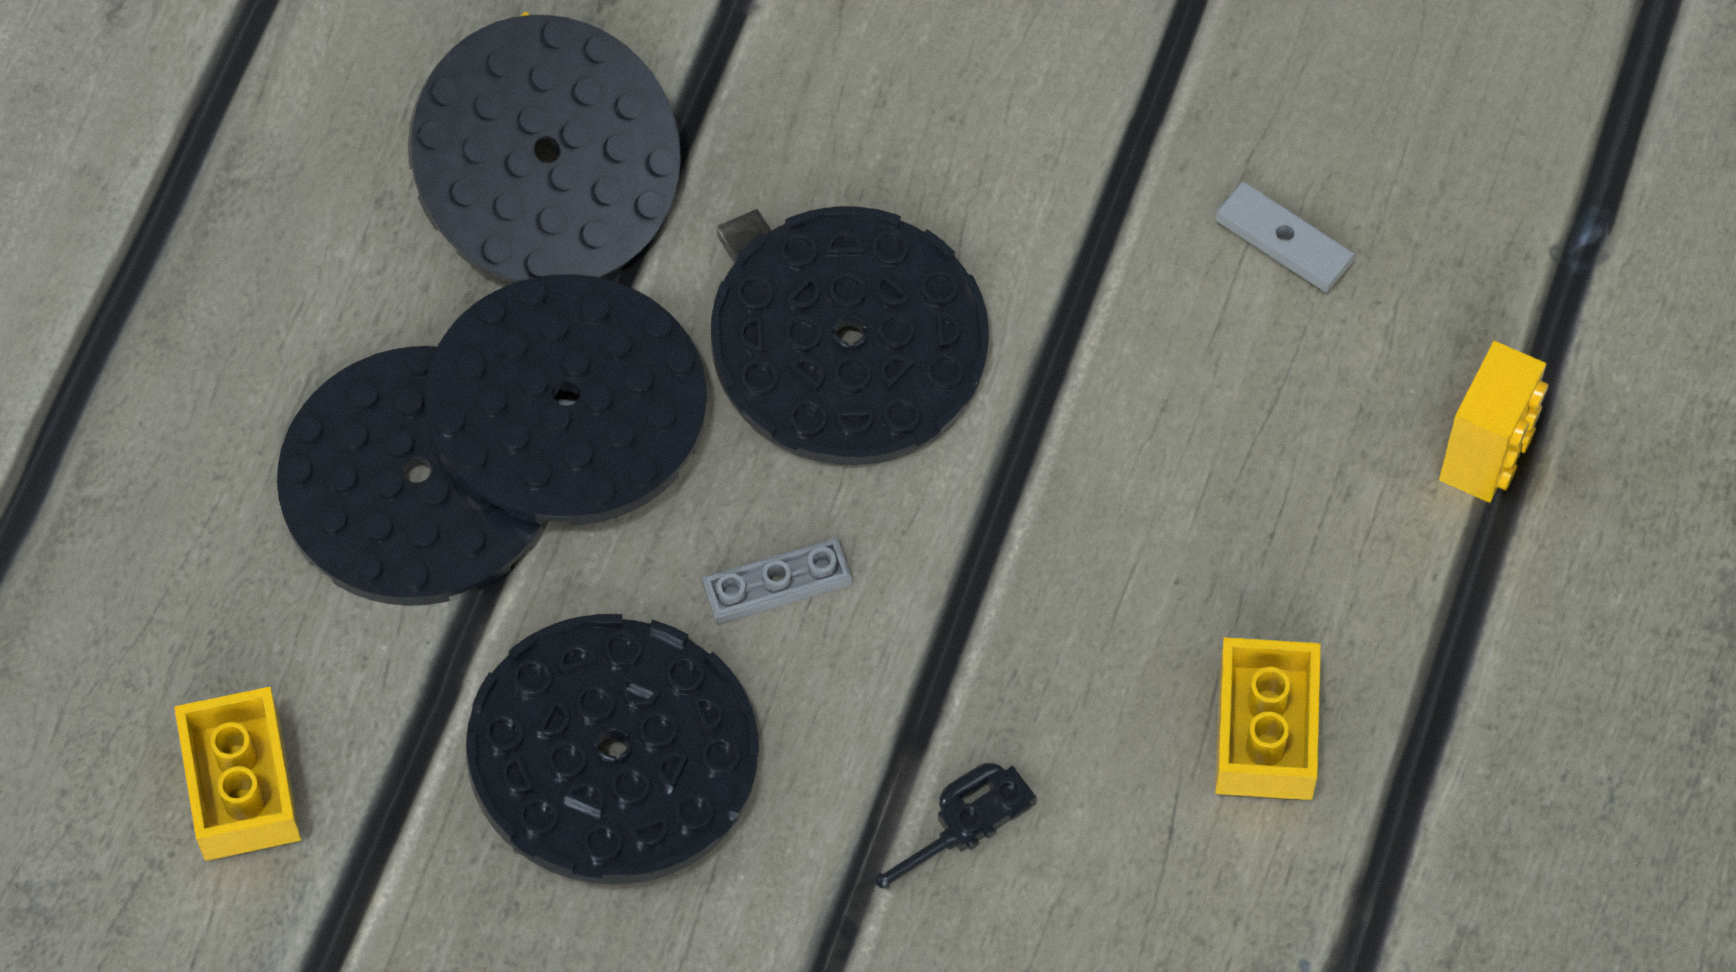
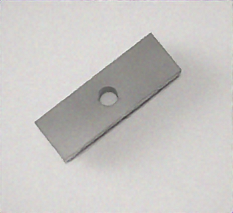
M1244 181L1241 182L1216 212L1215 221L1326 293L1354 260L1355 254Z
M834 538L702 577V585L715 623L719 625L851 586L852 577L839 540ZM775 576H780L783 578L780 581L771 580V578Z

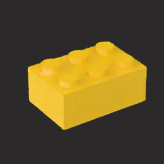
M1495 340L1493 341L1455 415L1439 481L1488 503H1491L1498 488L1507 490L1517 468L1515 463L1520 453H1525L1536 430L1534 426L1542 409L1540 404L1549 386L1548 383L1542 381L1547 363Z
M1223 638L1219 667L1215 794L1301 800L1313 799L1318 769L1321 643Z
M271 687L174 706L195 836L204 860L208 861L301 841L279 711Z

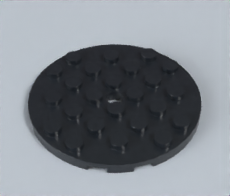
M525 15L497 21L480 28L454 46L435 66L426 79L412 112L408 137L409 167L412 169L419 193L418 200L436 231L439 230L457 250L456 253L471 265L493 277L509 283H515L533 277H544L554 274L589 275L600 278L616 270L638 254L654 237L670 210L679 179L680 142L675 117L663 88L651 70L629 47L605 31L582 21L553 15ZM549 139L558 155L554 162L544 163L535 156L534 145L536 141Z
M838 206L807 211L785 219V224L765 235L759 234L739 253L724 281H721L711 317V350L715 370L725 394L742 418L766 439L789 452L815 461L838 465H864L893 460L910 454L941 436L964 413L973 399L981 382L989 344V325L982 294L973 275H969L955 257V251L928 229L924 232L911 224L901 221V216L866 207ZM844 326H854L860 330L862 338L854 342L852 346H849L848 342H844L838 337L837 332Z
M554 274L518 281L490 293L473 304L458 317L438 344L430 363L425 387V407L429 433L433 445L449 473L465 490L478 500L485 499L505 509L508 516L543 525L544 520L573 521V526L599 523L632 512L656 498L679 477V471L685 465L690 455L695 453L705 424L707 403L706 379L699 354L684 328L666 309L643 293L624 284L604 278L577 274ZM559 389L574 392L576 395L579 394L577 402L568 406L558 404L553 398L558 394Z
M411 346L392 349L366 357L342 369L323 383L303 404L294 417L281 447L277 468L278 498L284 520L293 541L306 560L330 577L335 585L354 595L372 601L405 606L430 605L450 601V596L461 594L473 588H477L479 591L510 572V566L528 548L532 549L549 522V520H544L543 525L520 520L506 515L505 509L485 499L478 500L455 480L442 463L429 433L425 407L427 373L437 346ZM420 463H424L425 467L431 470L429 477L422 482H412L405 477V473H408L413 467L420 466Z
M622 614L579 616L557 622L527 636L508 651V656L492 673L489 672L472 704L466 734V764L474 796L483 814L495 831L519 854L553 873L570 879L608 885L632 884L665 877L695 863L712 851L736 825L750 798L757 771L759 744L754 713L746 693L730 668L714 652L709 654L689 640V634L656 620H652L650 624L622 619ZM611 738L617 739L625 745L626 750L620 754L619 758H616V756L607 755L602 750H599L601 742Z

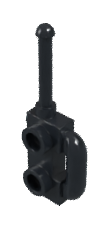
M984 763L975 767L946 786L939 797V806L942 811L938 812V821L945 829L939 833L940 838L887 872L879 873L875 880L876 885L882 889L889 888V884L945 848L951 850L957 846L961 852L967 848L969 850L975 848L979 844V840L984 837H992L996 834L998 828L1036 805L1035 794L1013 765L1006 770L995 763ZM986 783L989 784L991 789L989 792L975 801L965 804L963 801L964 797Z

